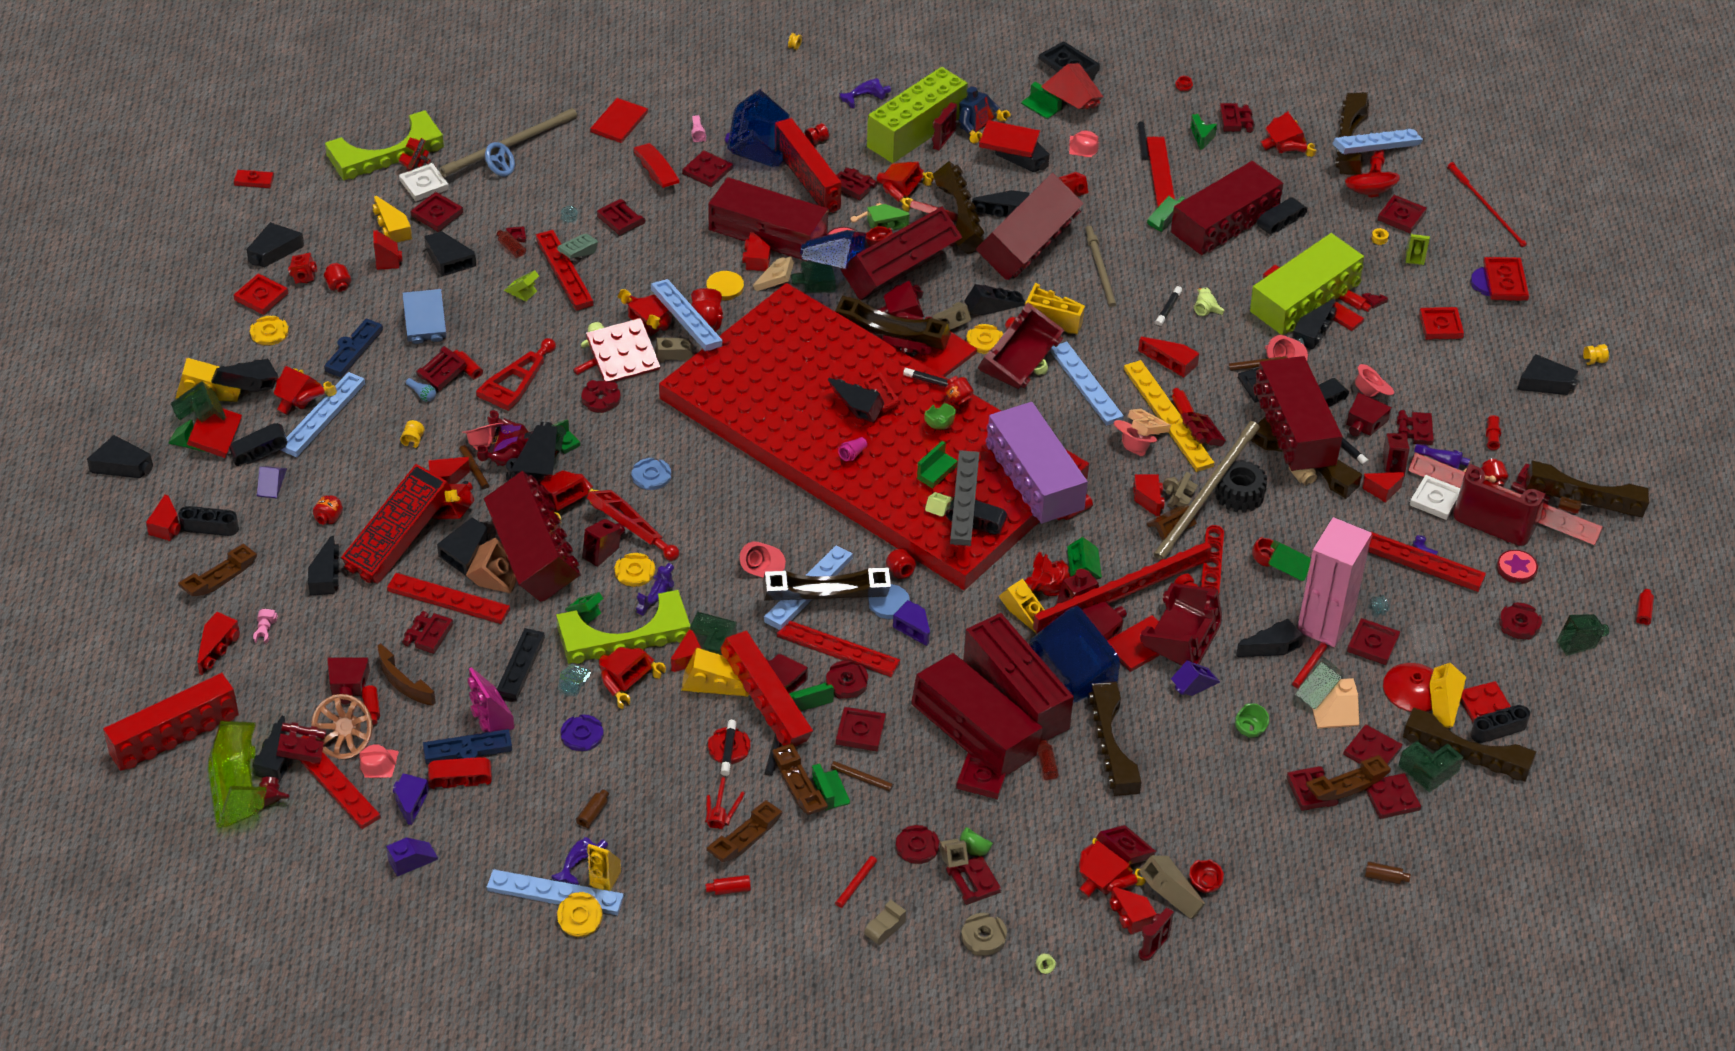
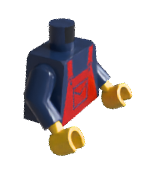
M969 87L967 89L968 96L959 103L960 128L965 130L967 134H970V142L978 143L982 133L977 131L987 124L988 120H992L995 117L994 113L997 114V120L1001 122L1007 121L1004 117L1008 118L1011 115L1007 110L1001 111L1000 107L987 94L978 92L977 87Z

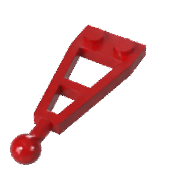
M551 338L544 339L541 342V348L536 353L528 352L487 379L476 390V396L509 411L521 399L544 363L543 356L556 349L555 341ZM531 361L534 362L529 371L522 368ZM512 374L523 378L515 392L498 385V383Z
M601 490L589 492L586 498L592 503L591 505L594 508L603 511L650 545H656L663 551L665 559L674 561L679 557V549L675 545H667L662 541L663 537L614 491Z

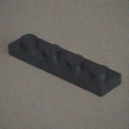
M524 628L497 687L501 697L513 700L518 699L545 639L544 632Z

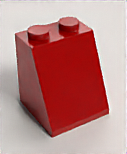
M1079 63L1067 64L1042 85L1044 90L1078 109H1094L1101 103L1100 100L1104 98Z

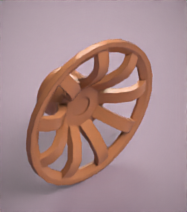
M347 694L333 695L322 701L316 708L311 722V726H316L318 729H333V732L324 739L316 738L315 740L323 741L325 745L333 738L338 737L334 752L323 745V752L337 759H348L358 755L366 748L372 735V719L367 707L356 697ZM341 699L352 701L347 713L342 708ZM335 701V707L339 715L333 714L325 706ZM357 705L362 709L365 714L364 716L357 718L353 715ZM322 712L333 720V723H317L320 713ZM367 721V734L360 731L361 722ZM353 736L364 739L357 749L353 744ZM346 739L351 752L340 754V748Z

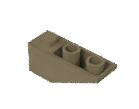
M1151 855L1139 870L1144 879L1156 892L1188 918H1195L1205 905V902L1169 856Z

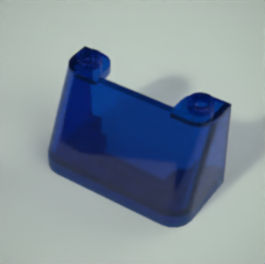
M761 89L757 90L741 101L734 109L727 149L734 155L770 167L779 166L783 161V153L780 150L775 152V123L789 119L790 115Z
M845 230L808 240L805 244H802L800 255H802L803 260L847 269V263L856 254L864 250L866 232Z
M1079 606L1068 609L1031 638L1030 647L1039 657L1046 655L1064 677V686L1074 696V702L1088 697V693L1091 692V687L1094 683L1117 682L1118 684L1120 669L1118 654Z

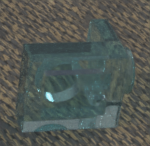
M574 664L569 665L560 673L558 691L577 697L580 685L590 677L591 670Z

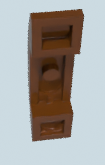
M1561 496L1558 509L1578 514L1581 501Z
M243 543L227 553V560L200 576L193 573L178 582V586L191 596L211 593L246 570L256 559L257 554Z
M381 643L377 645L380 665L388 681L402 694L417 702L432 706L436 704L434 690L421 679L413 683L396 668L394 655Z
M793 743L772 750L779 771L802 811L806 815H811L828 809V805L820 791L815 790L802 767L801 758Z
M1378 755L1362 761L1358 769L1329 780L1324 775L1306 782V786L1318 800L1341 799L1363 791L1377 783L1391 772V768Z
M765 800L751 811V818L726 838L721 835L706 850L722 862H727L740 856L773 827L782 815V811Z

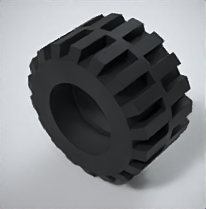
M1235 460L1215 487L1216 499L1220 500L1219 504L1222 506L1225 504L1228 510L1233 508V512L1242 510V513L1247 512V509L1251 512L1254 511L1255 507L1259 508L1264 501L1267 486V475H1264L1265 471L1263 469H1259L1260 466L1257 464L1253 465V462L1250 461L1244 462V460H1240L1237 462Z

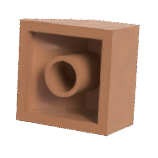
M494 538L479 546L466 576L479 587L511 593L517 579L502 543Z

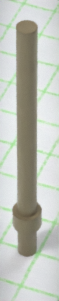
M1087 226L1085 228L1088 236L1087 243L1088 246H1091L1109 307L1116 306V301L1098 247V237L1094 234L1092 226Z

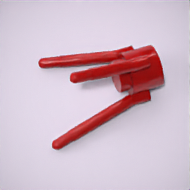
M725 777L721 778L716 806L712 810L711 796L707 795L706 797L707 816L705 822L711 828L723 829L725 825L729 826L731 817L745 795V792L740 793L727 815L726 810L721 807Z

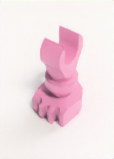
M699 115L692 116L693 127L691 135L693 142H706V132L700 123Z
M259 610L257 617L258 630L253 635L255 643H257L258 638L261 636L264 637V644L268 643V630H270L271 624L277 621L278 617L275 610Z

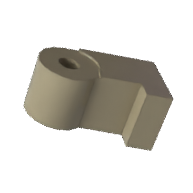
M960 302L953 304V307L939 312L932 317L936 320L948 322L949 329H954L971 321L967 305Z
M656 339L655 354L659 363L665 360H689L693 356L691 342L687 339Z
M957 838L940 841L942 859L948 867L968 864L966 842L964 840L959 841Z
M890 900L885 905V909L868 923L864 930V935L876 944L881 945L906 923V910Z

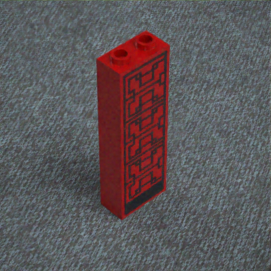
M792 118L776 122L775 150L818 206L828 208V213L841 209L842 182Z
M415 464L342 555L341 559L345 563V569L352 574L355 572L359 573L360 577L367 583L373 581L378 584L381 582L446 500L445 491L452 490L448 482Z

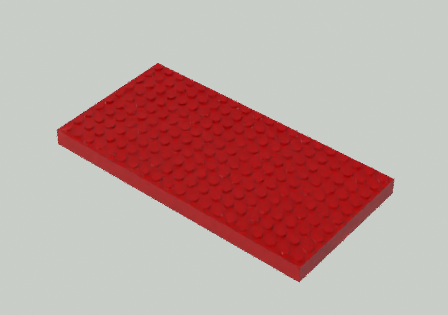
M788 283L781 286L719 335L723 340L722 347L708 351L700 350L659 383V399L897 549L906 550L916 561L964 591L1040 522L1037 517L1033 516L1030 506L1023 501L1022 494L1019 490L1015 489L1013 481L1005 474L1003 466L996 461L995 454L986 445L989 415L1001 410L974 394L972 395V400L962 406L954 405L945 393V387L903 375L904 369L909 368L947 379ZM881 372L900 400V405L885 413L880 411L874 423L857 418L833 391L828 379H841L848 384H858L862 388L867 389L864 385V380ZM944 403L953 406L956 413L950 428L936 430L925 422V411L929 410L932 405L935 408H940ZM863 437L867 441V448L863 449L853 461H844L838 453L841 444ZM941 441L946 443L945 453L956 460L959 458V450L979 452L975 500L1006 511L1008 517L999 534H990L972 528L971 546L950 544L952 521L946 515L939 516L925 510L928 497L934 492L952 497V499L955 496L958 465L934 488L917 479L918 462ZM1065 449L1087 479L1089 463Z

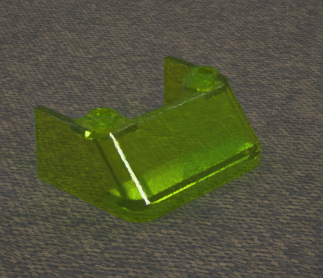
M220 721L208 759V776L216 827L227 828L257 815L263 809L266 787H253L250 771L251 759L255 758L256 752L255 746H252L251 742L256 727L255 722Z

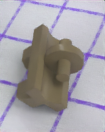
M1186 471L1179 482L1176 477L1164 480L1163 488L1166 490L1165 492L1167 494L1173 493L1167 504L1168 507L1173 508L1174 505L1188 506L1191 498L1187 495L1192 496L1198 485L1189 480L1192 475Z

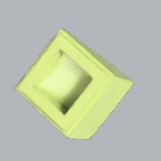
M934 492L928 497L925 510L939 516H944L952 501V497Z

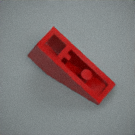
M1143 336L1139 339V352L1183 378L1198 366L1199 353L1184 344Z

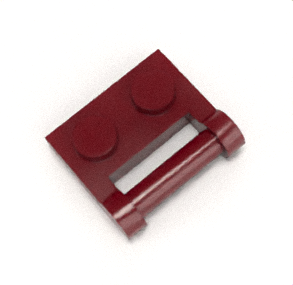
M618 199L597 210V217L619 236L646 222V219L629 208L623 199Z
M445 346L423 368L420 367L415 371L420 378L438 391L443 389L467 367L463 359Z
M1322 766L1287 772L1286 778L1301 811L1325 806L1331 807L1338 804V799L1318 800L1306 786V782L1313 780L1312 778L1316 779L1325 775Z
M982 856L968 860L966 865L947 866L946 872L949 876H952L961 891L962 899L966 905L1001 893L1000 885ZM961 872L966 873L976 892L970 891L960 874Z
M1166 907L1161 914L1157 913L1154 916L1151 925L1143 927V944L1139 950V958L1141 960H1150L1170 937L1174 911Z

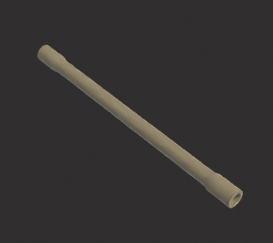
M571 108L558 114V116L499 141V143L511 147L557 125L577 118V113L575 109ZM486 148L439 168L441 175L446 177L459 171V169L484 159ZM493 148L490 155L499 152L500 148Z
M1250 421L1244 428L1236 443L1167 538L1162 541L1154 552L1156 558L1160 560L1165 559L1170 553L1175 542L1246 444L1251 441L1260 427L1256 422Z

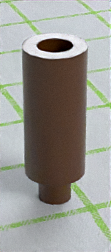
M604 789L600 793H595L576 818V822L583 827L589 828L608 803L607 797L609 793Z
M1367 862L1365 877L1395 884H1400L1401 881L1408 883L1410 881L1411 874L1404 873L1403 868Z

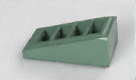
M582 234L559 245L557 250L569 258L591 255L595 253L598 241L588 234Z

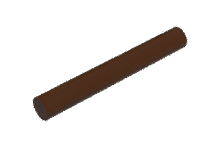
M1287 356L1229 363L1230 371L1259 367L1260 361L1287 358Z
M460 446L459 450L463 457H469L470 469L482 489L489 488V483L467 446Z
M833 761L831 765L832 770L889 792L893 787V783Z

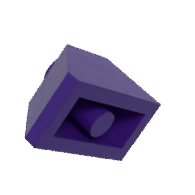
M907 600L893 615V628L927 646L930 640V629L925 609Z
M1186 661L1171 678L1176 684L1175 689L1180 694L1190 696L1220 683L1209 668L1190 661Z
M403 773L400 780L395 782L393 793L395 794L396 803L409 825L413 824L429 793L427 779Z
M404 838L386 846L388 861L397 877L438 860L432 846L426 841Z

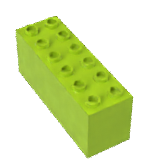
M941 66L868 114L867 147L893 164L932 138L935 118H938L942 110L951 102L957 104L956 121L959 119V103L967 97L968 83Z
M1330 233L1255 284L1252 288L1250 312L1279 334L1291 333L1301 317L1332 299L1344 296L1348 290L1357 287L1361 283L1364 256Z

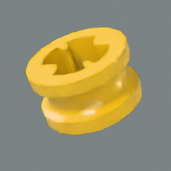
M792 33L788 40V48L794 47L797 50L801 45L802 36H796L795 33Z
M1377 228L1373 230L1371 240L1378 245L1386 244L1389 233L1385 229Z

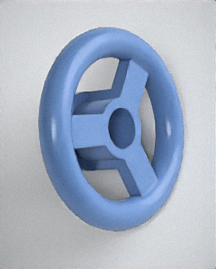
M493 142L487 146L485 159L488 167L499 176L505 177L510 175L514 170L515 160L509 148L499 142ZM493 148H500L498 154L490 155ZM505 153L509 159V167L505 162Z

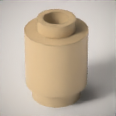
M1314 468L1291 471L1299 483H1303L1304 486L1315 482L1317 479Z

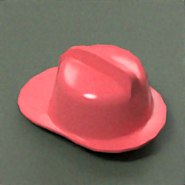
M1086 130L1070 136L1069 154L1092 157L1098 151V136Z
M1284 335L1274 336L1269 344L1265 346L1268 358L1305 356L1306 360L1308 359L1305 346L1301 342Z
M1365 364L1358 365L1359 373L1355 379V385L1364 395L1374 397L1380 392L1386 395L1394 394L1393 388L1374 369Z
M1114 421L1115 427L1123 432L1122 442L1124 447L1139 456H1144L1150 444L1157 441V438L1152 435H1140L1137 432L1138 430L1131 427L1132 424L1128 422Z
M504 423L491 424L474 430L463 431L462 433H466L469 444L476 450H478L480 445L489 448L492 444L496 427Z
M753 541L747 543L739 555L742 568L746 572L764 578L765 572L783 571L786 561L783 553L779 549L761 542Z
M376 744L364 748L359 755L360 769L364 777H392L399 751L386 750L383 746Z

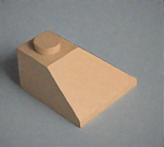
M1354 678L1331 680L1309 694L1317 729L1359 726L1358 693Z

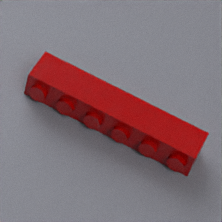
M748 631L726 637L720 648L722 655L727 659L734 674L742 682L745 691L749 693L755 706L765 717L766 723L772 728L778 741L783 746L793 743L794 747L808 741L813 729Z

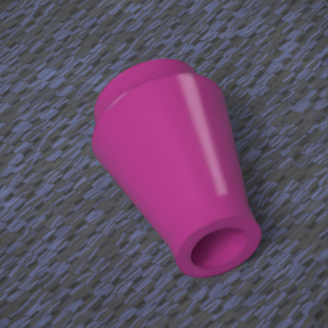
M860 437L856 440L842 443L838 449L839 456L844 461H853L863 449L867 448V441Z

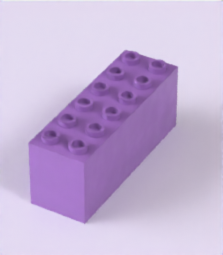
M1033 402L989 415L986 445L988 449L993 451L996 461L1001 463L1005 474L1011 478L1015 489L1020 491L1023 501L1028 503L1033 516L1037 517L1041 524L1085 509L1088 481Z

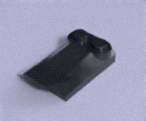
M1065 41L1038 55V59L1056 72H1059L1067 64L1079 63L1092 80L1100 70L1098 62Z

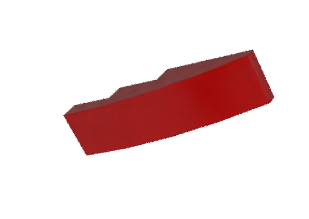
M647 143L633 148L635 155L641 159L643 167L649 171L650 178L662 188L680 183L672 167L652 144Z

